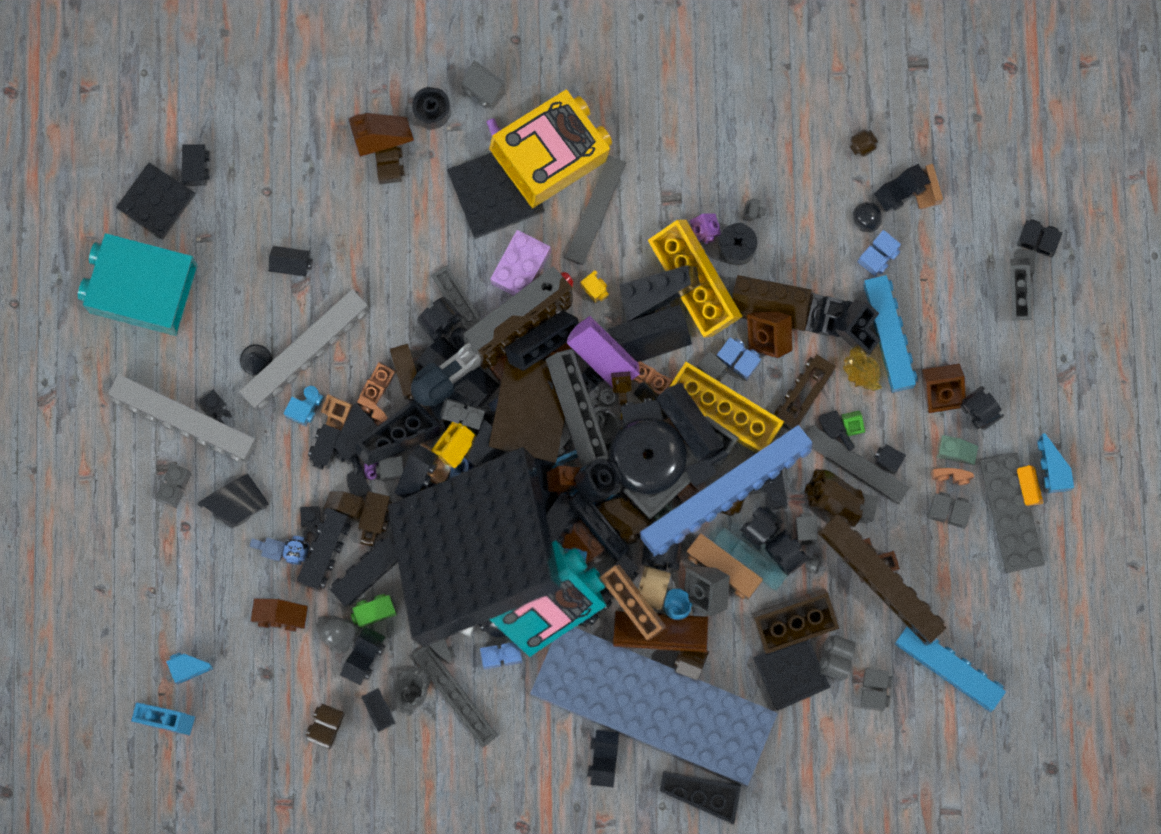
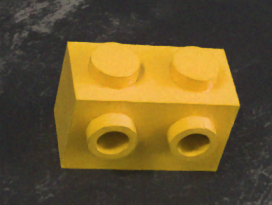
M452 422L431 451L437 454L438 458L446 465L456 468L470 449L472 440L476 435L465 425Z

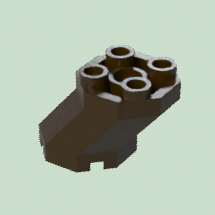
M815 469L813 477L806 484L804 490L809 507L817 509L829 519H832L837 514L843 516L848 520L850 527H856L863 514V510H860V504L864 505L865 502L862 490L852 487L829 470Z
M629 497L626 502H624L623 498L601 503L602 508L598 509L614 530L620 534L621 539L626 541L627 545L638 542L637 539L641 538L640 532L656 522L654 519L650 520L640 509L635 507Z

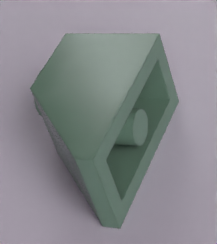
M942 435L936 458L975 465L978 446L960 438Z

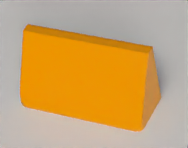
M1028 465L1018 468L1017 473L1025 505L1043 504L1035 467Z

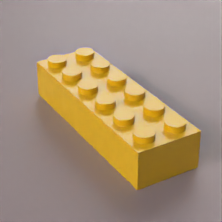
M676 220L648 239L665 271L686 265L697 267L701 286L685 294L681 299L704 338L715 336L742 318L740 311L687 220Z
M686 361L670 385L671 387L682 383L705 417H710L739 437L738 443L754 453H758L770 445L784 424L783 420Z

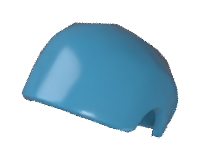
M671 589L666 593L662 607L666 615L671 619L680 620L689 616L692 603L688 600L689 595L687 592L681 589Z

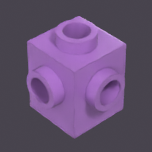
M701 214L690 220L692 231L699 242L709 244L721 235L716 214Z

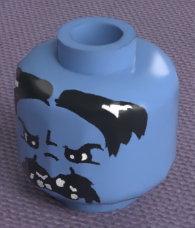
M293 536L292 539L285 541L282 556L286 559L287 563L301 565V562H304L308 556L309 544L304 541V537Z

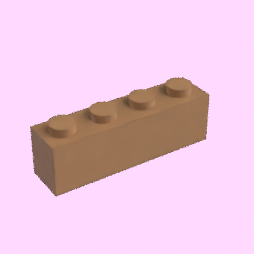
M701 533L686 552L688 555L687 559L693 564L697 565L699 563L703 567L717 568L730 576L729 586L735 590L734 594L742 600L744 598L749 600L763 581L761 577Z
M615 565L600 577L646 640L652 639L666 628L620 565Z

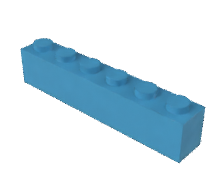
M887 275L864 280L863 287L867 302L879 312L873 324L876 336L880 339L879 347L891 392L895 393L912 389L916 385L915 382H918L916 371H912L911 368L913 359L911 353H907L906 346L908 345L906 334H902L901 327H903V321L901 316L897 315V299L892 297L891 291H894L892 281L888 280Z
M908 627L905 628L895 642L897 647L989 712L995 709L1006 693L1001 683L996 680L992 682L987 678L988 675L980 669L976 671L971 667L972 664L963 657L959 659L955 656L956 652L948 646L944 648L938 644L940 641L937 638L931 644L925 646Z

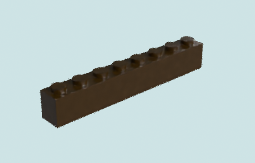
M837 514L817 532L925 646L931 644L947 628L944 625V620L931 612V607L916 596L917 592L912 587L906 586L902 576L897 572L894 573L889 568V563L876 554L873 546L866 544L862 540V535L849 526V522L845 517Z

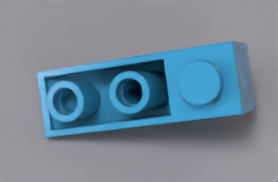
M1045 433L1042 434L1037 443L1038 449L1042 451L1043 455L1040 462L1041 468L1045 470L1046 477L1043 478L1045 489L1048 488V493L1072 491L1074 482L1071 467Z

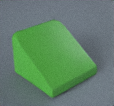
M860 411L841 415L848 436L865 433L863 417Z

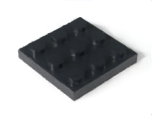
M148 162L116 208L161 239H164L196 194Z
M809 640L768 654L764 652L753 657L777 712L831 688L826 676L820 673V663Z

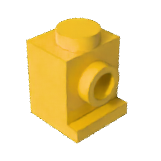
M594 270L580 284L583 290L596 303L599 300L600 302L605 300L609 293L606 289V283L601 278L597 279L598 273Z

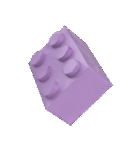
M517 230L490 279L491 284L514 296L538 278L551 254V247Z

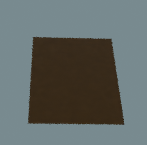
M506 357L489 447L509 452L524 447L534 458L556 463L565 416L547 362L539 360L522 371L509 364ZM548 381L553 384V390L551 389L550 384H548Z

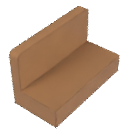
M933 164L926 165L923 170L931 181L925 187L927 190L919 196L915 195L919 209L940 205L943 201Z

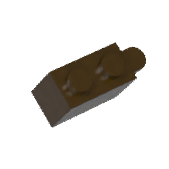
M367 491L358 526L359 531H362L360 544L374 547L377 535L382 536L383 531H387L389 521L386 520L389 513L388 505L393 503L390 496ZM366 533L373 534L372 538H367Z

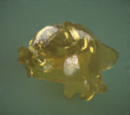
M858 346L852 348L849 357L845 358V364L843 365V370L848 374V380L855 382V387L862 386L867 390L875 391L883 388L879 384L881 371L875 359L867 357Z

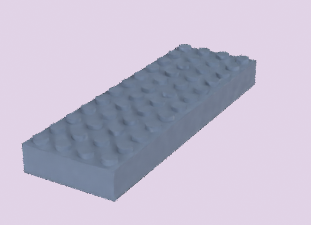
M575 627L552 642L530 693L535 698L745 787L750 782L778 714L706 682L697 681L677 673L675 669L623 647H613V643Z

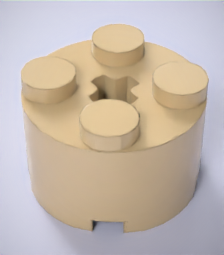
M645 566L638 590L652 608L661 610L671 573Z

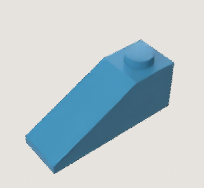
M136 702L131 721L190 736L195 717L182 712Z

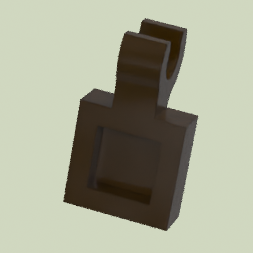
M630 371L611 373L613 393H619L620 406L627 403L626 392L632 391Z

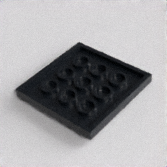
M492 153L447 169L474 239L545 212L542 203L532 209Z

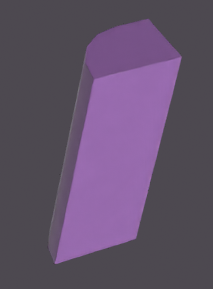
M591 316L580 322L570 333L567 344L611 387V373L630 371L631 380L640 375L639 363Z

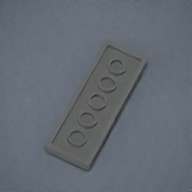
M1018 452L980 460L979 463L1005 572L1011 573L1044 566L1045 563L1031 506L1025 505L1017 469L1021 468Z

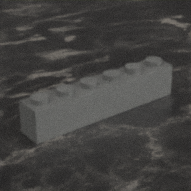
M571 349L558 352L547 358L546 362L581 467L599 458H603L606 461L609 459V455L574 351Z

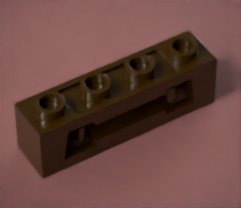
M816 354L814 359L812 357L809 358L805 365L807 370L804 374L800 373L795 380L797 385L794 390L789 389L784 397L786 402L783 406L779 405L774 412L776 417L784 421L783 426L788 430H792L800 425L836 368L835 365ZM815 370L812 379L817 382L800 408L801 412L795 419L794 417L799 409L793 406V404L808 383L809 375ZM822 374H824V376H823V378L821 379V381L818 382L820 376H821ZM790 405H792V408H791V410H790L789 413H788V412H787V409L789 408Z

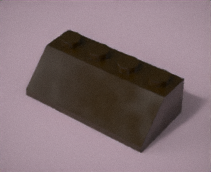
M737 275L732 299L742 315L740 319L747 320V314L777 311L791 316L792 329L805 332L814 295L812 289Z
M824 588L751 613L766 654L840 629L829 594Z

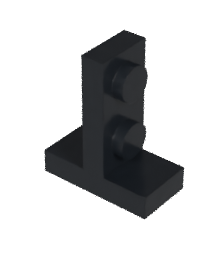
M379 688L361 696L378 733L396 724L392 711Z

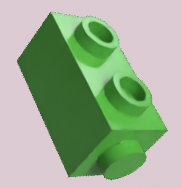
M380 594L375 596V600L367 603V600L356 603V607L353 608L354 613L351 614L354 625L358 624L361 629L397 616L390 595Z

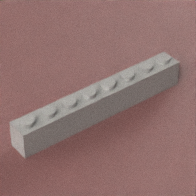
M353 289L349 291L239 391L240 394L256 411L259 409L263 410L270 403L269 400L273 396H279L284 390L283 387L288 383H293L298 378L297 375L302 370L306 371L316 357H322L329 345H335L340 340L339 336L344 332L348 333L358 319L362 320L365 318L369 310L368 305Z
M119 374L108 393L110 398H112L111 402L119 406L125 404L129 406L128 410L133 413L146 414L145 418L152 422H156V420L163 422V427L169 430L175 428L180 431V435L186 438L192 436L197 439V443L203 446L209 444L214 447V451L220 454L226 452L231 455V459L239 463L242 460L248 461L257 443L255 438Z

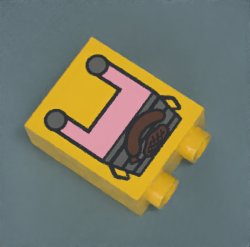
M567 89L492 135L489 150L532 209L604 164L610 151L609 146L612 145V139L607 130L601 125L595 128L588 119L590 109L584 99L580 96L573 98Z

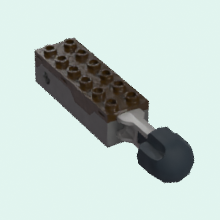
M554 266L466 331L464 333L465 346L442 365L437 366L435 363H430L416 374L411 383V394L414 399L423 406H436L442 403L445 397L449 398L454 393L453 384L468 372L476 369L478 366H481L483 370L493 367L501 356H507L505 347L561 311H567L573 303L574 282L571 276L566 272L560 274Z

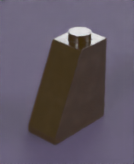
M404 344L390 348V353L403 397L412 401L414 397L411 394V383L417 372L409 345Z
M330 491L323 510L327 507L359 523L364 501L361 497L345 491Z

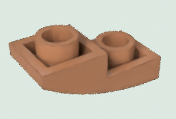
M640 361L638 362L640 375L633 379L635 382L640 384L646 381L657 395H660L666 388L670 387L673 382L672 379L658 373L654 368Z
M378 362L360 395L377 405L396 371Z
M360 395L357 401L358 405L368 414L373 412L371 418L377 426L388 419L377 405Z
M956 468L933 469L931 472L933 480L938 479V482L946 481L952 476L953 484L958 483L959 485L969 484L970 480L974 478L972 472Z

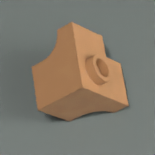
M327 394L321 412L328 416L326 425L342 430L354 404Z

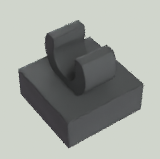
M752 198L746 201L742 220L751 221L757 217L765 216L766 208L759 207L760 200Z

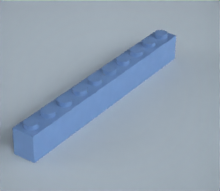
M799 425L641 531V540L654 557L658 554H664L672 544L680 543L687 534L698 531L703 523L714 520L719 512L729 510L734 502L745 499L753 489L758 490L761 488L766 480L776 478L781 470L792 467L800 457L805 458L812 450V441Z

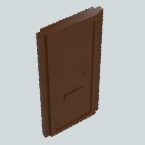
M615 611L613 647L707 652L708 617L687 616L684 619L674 620L666 614H657L666 628L652 639L646 640L626 612Z

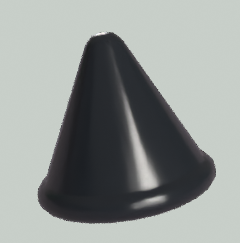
M259 344L246 347L240 356L242 369L250 375H258L272 362L270 351L265 346Z

